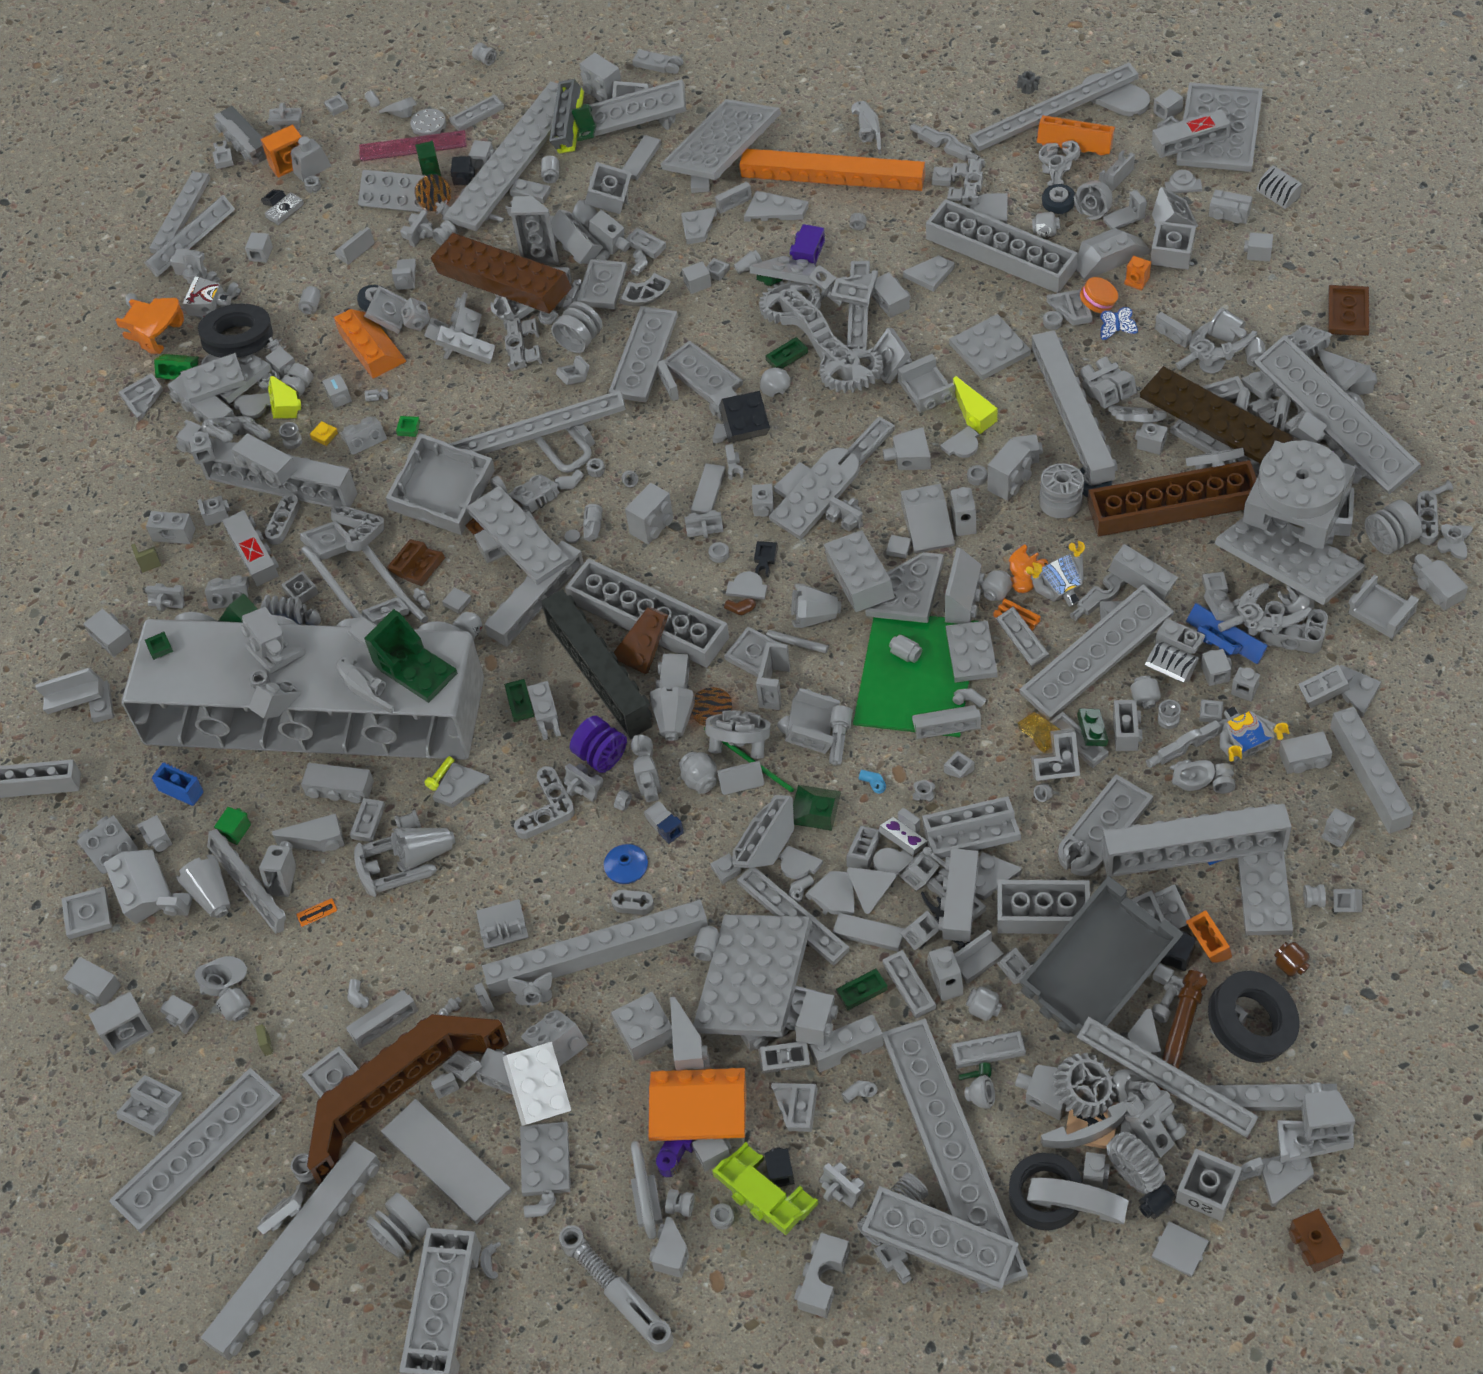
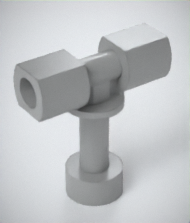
M1159 963L1153 974V980L1163 984L1166 993L1161 1003L1154 1004L1151 1010L1153 1019L1166 1023L1171 1015L1168 1008L1174 997H1178L1180 988L1184 984L1182 983V978L1173 975L1174 970Z

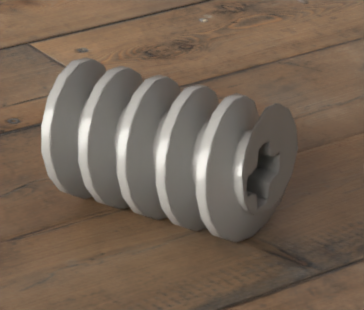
M265 595L261 608L266 606L271 615L284 616L300 625L304 623V613L307 611L306 604L302 605L301 599L297 598L294 604L292 597H289L286 603L284 596L278 602V596L274 595L271 600L270 595Z

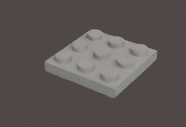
M998 314L949 339L950 346L981 380L1031 355V349Z

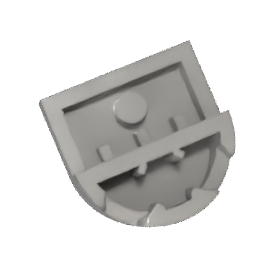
M496 294L494 303L491 302L492 312L503 321L510 320L511 322L514 318L522 319L535 310V308Z

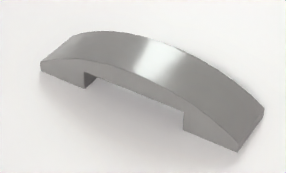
M1125 1101L1109 1107L1107 1119L1067 1135L1062 1126L1041 1135L1042 1146L1048 1148H1071L1085 1145L1104 1137L1125 1120L1124 1116L1128 1113L1124 1104Z
M1032 1178L1027 1197L1028 1203L1049 1208L1053 1204L1100 1215L1099 1219L1123 1225L1129 1203L1128 1199L1097 1187L1052 1178Z

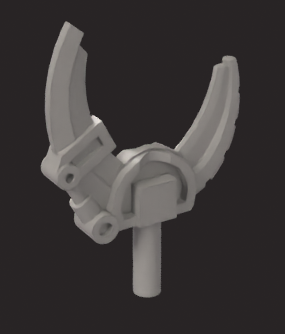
M1210 321L1193 333L1189 345L1191 354L1175 365L1178 370H1181L1197 358L1204 361L1205 366H1211L1214 361L1224 357L1226 360H1231L1234 353L1252 342L1257 335V331H1252L1246 337L1233 344L1228 342L1221 344L1222 347L1215 348L1213 342L1205 339Z
M1264 583L1246 591L1240 597L1239 606H1237L1239 616L1218 624L1220 632L1244 623L1248 627L1250 635H1256L1258 632H1264V630H1272L1273 634H1279L1282 628L1292 626L1305 619L1312 612V608L1308 607L1306 610H1300L1283 617L1282 614H1271V617L1264 616L1263 609L1256 603L1260 595L1269 589V584Z

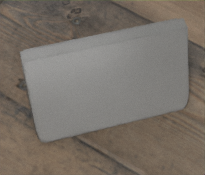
M760 761L717 771L723 795L764 785Z

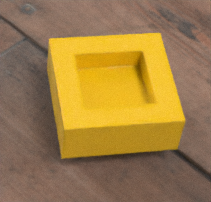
M321 421L310 433V437L312 440L327 446L338 434L337 428Z

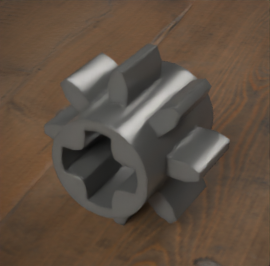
M1026 71L1018 76L1017 88H1021L1022 93L1031 94L1038 90L1039 77H1035V73Z

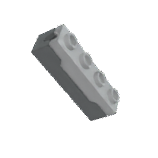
M233 106L214 115L216 120L215 127L218 132H222L226 140L232 142L237 152L240 151L246 161L249 160L254 166L267 159L261 142L263 137Z

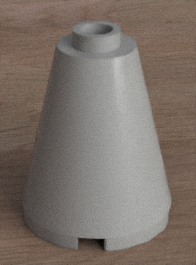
M395 828L391 834L394 856L398 855L400 862L396 863L403 872L451 850L452 845L455 844L454 834L452 831L449 832L447 828Z
M206 855L208 859L201 860L200 857L183 866L179 870L181 875H177L176 878L182 887L211 917L221 918L229 912L228 910L231 905L219 862L215 855Z

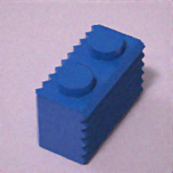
M165 762L161 764L152 776L158 791L191 806H194L204 793L197 776L194 777L190 773L187 774L183 770L180 771L176 767L173 768V766Z

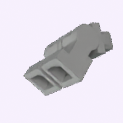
M1106 356L1096 362L1098 371L1095 372L1091 364L1084 366L1080 370L1083 378L1082 387L1087 395L1098 400L1100 406L1104 409L1119 402V399L1124 400L1137 393L1134 376L1126 371H1121L1117 363L1112 364Z

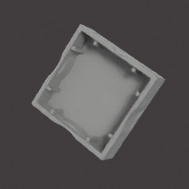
M420 433L408 454L404 468L397 475L386 496L388 508L391 511L462 535L466 528L465 525L471 518L466 507L481 498L495 471L493 460L490 457L467 449L453 447L444 441Z

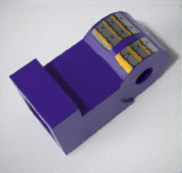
M666 1140L656 1158L658 1171L663 1177H672L678 1172V1163L685 1151L693 1152L692 1142L695 1140Z

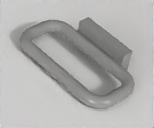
M583 423L566 428L567 432L584 451V454L579 459L569 465L563 464L541 436L534 438L535 442L561 472H573L584 465L591 457L592 450L590 447L595 444V441Z
M634 1141L631 1143V1153L636 1178L631 1179L638 1225L639 1228H645L649 1239H654L657 1235L655 1224L663 1223L655 1175L647 1176L641 1145L638 1141Z

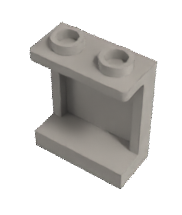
M933 354L898 368V382L920 413L955 398V385L953 383L948 384L936 367V358Z
M1373 575L1370 580L1366 579L1358 594L1354 593L1348 602L1350 604L1348 614L1393 639L1416 612L1419 599L1413 595L1408 600L1401 598L1377 584L1378 576Z

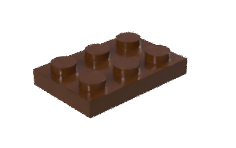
M1329 285V333L1337 335H1369V287Z

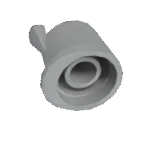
M1221 307L1210 323L1208 335L1233 344L1239 338L1246 337L1247 331L1244 329L1246 322Z

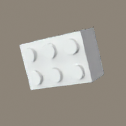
M552 1042L502 1057L522 1126L572 1111Z

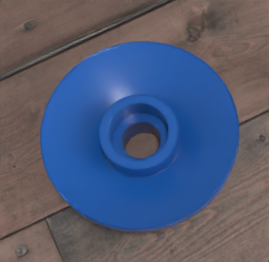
M631 844L619 845L613 848L604 860L606 875L612 881L619 884L636 882L643 877L648 868V859L645 852L638 846Z

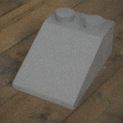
M941 483L901 491V507L914 554L955 546Z
M670 997L673 1055L676 1070L710 1069L707 1045H702L701 1036L677 999Z

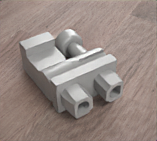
M1146 1082L1140 1087V1091L1145 1097L1144 1099L1140 1100L1138 1096L1133 1095L1124 1102L1128 1111L1124 1117L1127 1122H1130L1132 1129L1141 1141L1153 1151L1154 1156L1161 1158L1175 1145L1173 1141L1182 1138L1187 1130L1182 1123H1176L1172 1115L1175 1105L1171 1101L1168 1091L1160 1090L1154 1082ZM1162 1121H1163V1123L1167 1126V1130L1165 1129V1127H1164L1163 1124L1161 1123Z

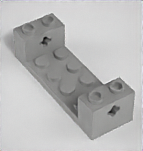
M427 1228L399 1370L400 1374H459L460 1364L455 1356L470 1269L478 1268L481 1244L475 1231Z

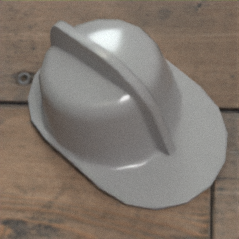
M224 956L198 967L195 971V979L199 983L200 994L218 996L225 988L243 980L247 974V967L242 960L233 956Z

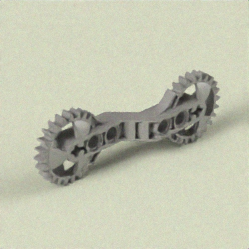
M788 280L787 283L781 281L779 286L774 284L773 289L767 288L768 292H763V297H760L759 302L761 315L764 316V319L768 318L769 322L774 320L775 324L781 321L782 325H797L808 335L818 356L822 360L819 365V371L825 387L829 386L830 390L836 389V392L842 389L844 393L848 390L854 393L855 389L858 388V390L862 391L863 386L869 388V383L875 384V379H880V374H883L882 369H884L881 355L878 354V351L874 352L873 348L867 350V346L860 349L859 345H844L833 335L819 310L821 307V296L816 285ZM798 291L806 292V293H808V294H810V295H809V297L806 299V298H805L801 293H799ZM776 303L781 305L782 312H775L770 308ZM860 358H865L872 362L869 366L864 367L860 364ZM834 373H836V374H838L843 380H837V379L832 378L831 376H832Z

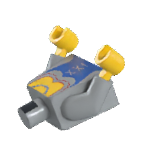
M1231 707L1224 712L1228 722L1224 724L1220 733V749L1229 756L1230 762L1234 761L1236 763L1271 746L1274 735H1277L1279 740L1283 739V733L1290 734L1289 728L1286 723L1275 724L1259 715H1255L1252 711L1240 715L1235 707Z

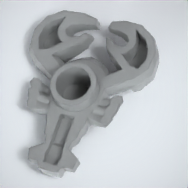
M1072 140L1062 144V150L1067 155L1066 157L1057 154L1058 143H1048L1039 150V160L1043 163V173L1050 174L1052 179L1047 182L1048 187L1054 184H1064V181L1061 180L1062 176L1070 170L1072 160L1075 161L1080 156L1081 150L1077 142Z

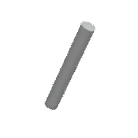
M768 630L766 635L773 640L825 654L828 651V645Z

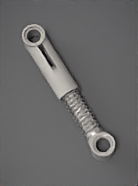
M570 1225L563 1228L559 1234V1241L564 1253L579 1261L584 1269L593 1276V1279H596V1282L604 1288L605 1296L647 1340L655 1352L662 1353L668 1351L674 1341L668 1323L661 1320L622 1276L618 1277L615 1275V1272H612V1269H609V1266L603 1263L604 1260H601V1257H598V1254L592 1251L589 1242L584 1238L583 1232L579 1227ZM572 1238L578 1239L575 1244H567ZM636 1311H638L644 1317V1319L649 1323V1325L642 1319V1317ZM658 1333L666 1334L662 1340L654 1339V1336Z

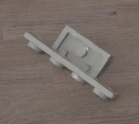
M464 292L461 298L457 297L454 303L456 311L452 313L450 322L453 323L449 328L476 338L482 314L464 307L468 293ZM443 347L442 350L445 351L443 358L448 359L453 350Z

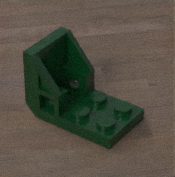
M395 609L364 638L373 664L383 674L428 703L458 674L455 667L424 648L420 636Z

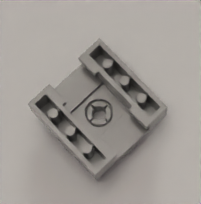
M1300 440L1281 443L1275 441L1271 450L1261 462L1259 475L1245 502L1243 523L1267 530L1272 518L1275 517L1304 527L1299 541L1324 549L1352 488L1356 466L1343 463L1332 450L1315 442Z

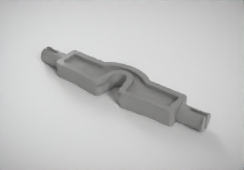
M912 123L910 126V130L917 133L919 139L935 148L943 143H947L944 151L949 155L963 161L967 159H981V156L972 153L971 147L959 142L950 133L939 132L926 125L920 127L915 123Z
M1112 573L1108 574L1103 579V584L1108 590L1094 586L1078 601L1077 609L1070 613V617L1076 621L1083 614L1088 616L1099 607L1100 601H1112L1116 598L1120 588L1126 582Z
M1227 718L1219 722L1215 720L1200 729L1187 732L1175 742L1158 750L1157 755L1147 759V766L1152 768L1159 763L1163 765L1184 755L1190 744L1198 747L1218 736L1224 724L1228 722Z

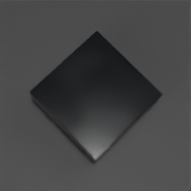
M273 189L261 198L263 205L274 206L286 195L282 190Z

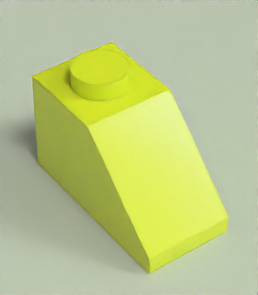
M270 376L268 392L273 419L296 418L298 410H301V400L297 399L296 391L276 377Z

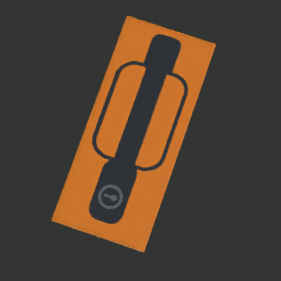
M331 898L296 915L301 927L338 910Z

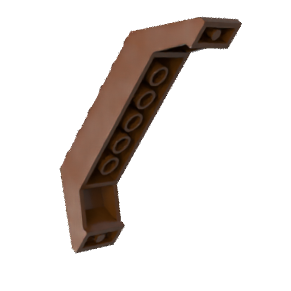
M431 1014L429 1017L420 1020L412 1030L400 1035L398 1040L392 1045L383 1048L372 1060L363 1063L355 1073L343 1078L341 1083L335 1088L326 1091L317 1100L307 1167L317 1185L319 1186L339 1161L343 1139L446 1062L457 1051L460 1050L465 1054H485L487 1048L495 1051L496 1049L502 1050L509 1045L502 1023L496 1019Z

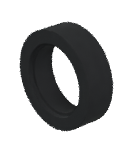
M1053 1153L1033 1154L1020 1161L1010 1176L1009 1201L1011 1208L1023 1223L1038 1230L1062 1228L1077 1216L1079 1210L1061 1207L1051 1212L1038 1211L1025 1201L1021 1191L1022 1186L1029 1176L1041 1171L1053 1172L1064 1180L1083 1184L1082 1178L1076 1167L1062 1156Z

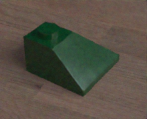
M798 785L793 803L794 825L832 831L841 791Z

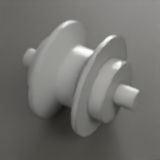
M447 200L441 201L440 204L438 202L435 203L437 206L436 215L442 214V220H444V215L450 209L447 205Z
M270 337L268 338L270 342L267 343L268 346L265 349H270L273 352L278 347L285 349L286 346H281L280 342L282 339L278 340L277 338L273 339Z

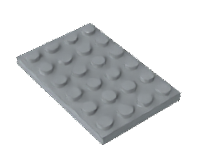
M1189 82L1183 120L1222 109L1231 123L1230 135L1228 138L1179 152L1176 165L1252 172L1263 89Z
M725 99L661 163V167L666 171L716 180L781 115L780 109Z
M1275 517L1272 518L1267 530L1243 523L1242 518L1220 534L1215 541L1217 546L1322 605L1326 604L1358 577L1366 566L1357 559L1349 557L1339 549L1325 544L1324 549H1320L1300 542L1299 537L1303 529Z
M724 915L719 931L721 935L712 956L693 1024L698 1033L783 1037L812 924L810 917Z

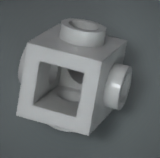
M410 297L400 309L404 326L410 329L421 331L430 320L427 304Z

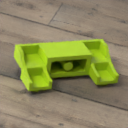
M745 1142L735 1153L723 1159L712 1170L713 1176L732 1191L733 1200L740 1206L746 1205L750 1209V1213L757 1220L761 1221L763 1219L766 1223H771L783 1234L787 1235L800 1220L803 1221L819 1204L818 1200L812 1198L801 1186L789 1197H786L785 1192L756 1170L764 1161V1156L762 1154L759 1155Z

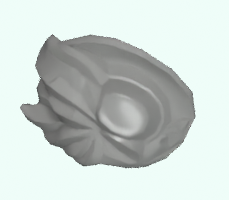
M1183 760L1170 766V769L1174 770L1173 785H1177L1187 791L1199 790L1207 786L1213 780L1215 774L1214 764L1209 760L1195 762Z

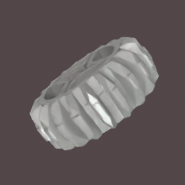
M1078 1053L1064 1059V1062L1058 1065V1071L1053 1076L1057 1080L1053 1082L1052 1086L1058 1088L1054 1095L1061 1097L1059 1104L1065 1103L1067 1105L1065 1111L1073 1109V1115L1078 1116L1081 1114L1082 1118H1088L1089 1116L1095 1118L1099 1114L1105 1113L1107 1108L1112 1106V1100L1116 1097L1113 1090L1117 1085L1112 1083V1079L1115 1076H1110L1108 1073L1111 1067L1105 1068L1103 1066L1104 1060L1097 1062L1096 1055L1089 1057L1088 1053L1081 1055ZM1072 1071L1074 1073V1076H1072L1074 1081L1073 1085H1071ZM1097 1086L1099 1087V1096H1098V1099L1096 1098V1096H1097V1091H1096Z
M1122 1131L1120 1134L1115 1135L1106 1146L1109 1160L1114 1164L1113 1167L1137 1191L1147 1194L1155 1189L1157 1190L1165 1181V1172L1162 1165L1158 1162V1158L1134 1134Z

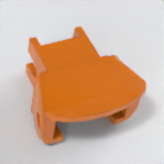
M155 298L149 304L131 299L129 301L131 308L124 318H117L115 320L118 327L130 331H124L122 333L123 337L139 342L141 348L151 354L162 353L165 348L157 344L155 337L160 335L168 326L179 328L183 324L184 315L179 305V300L177 298Z

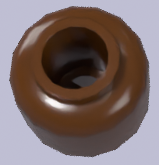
M1285 942L1274 955L1276 957V966L1290 977L1295 976L1297 973L1302 976L1310 967L1307 963L1310 954L1296 942L1289 944Z

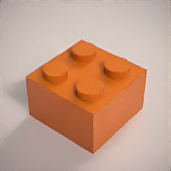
M293 124L261 139L268 164L278 178L293 171L291 150L299 145L298 140L302 137Z

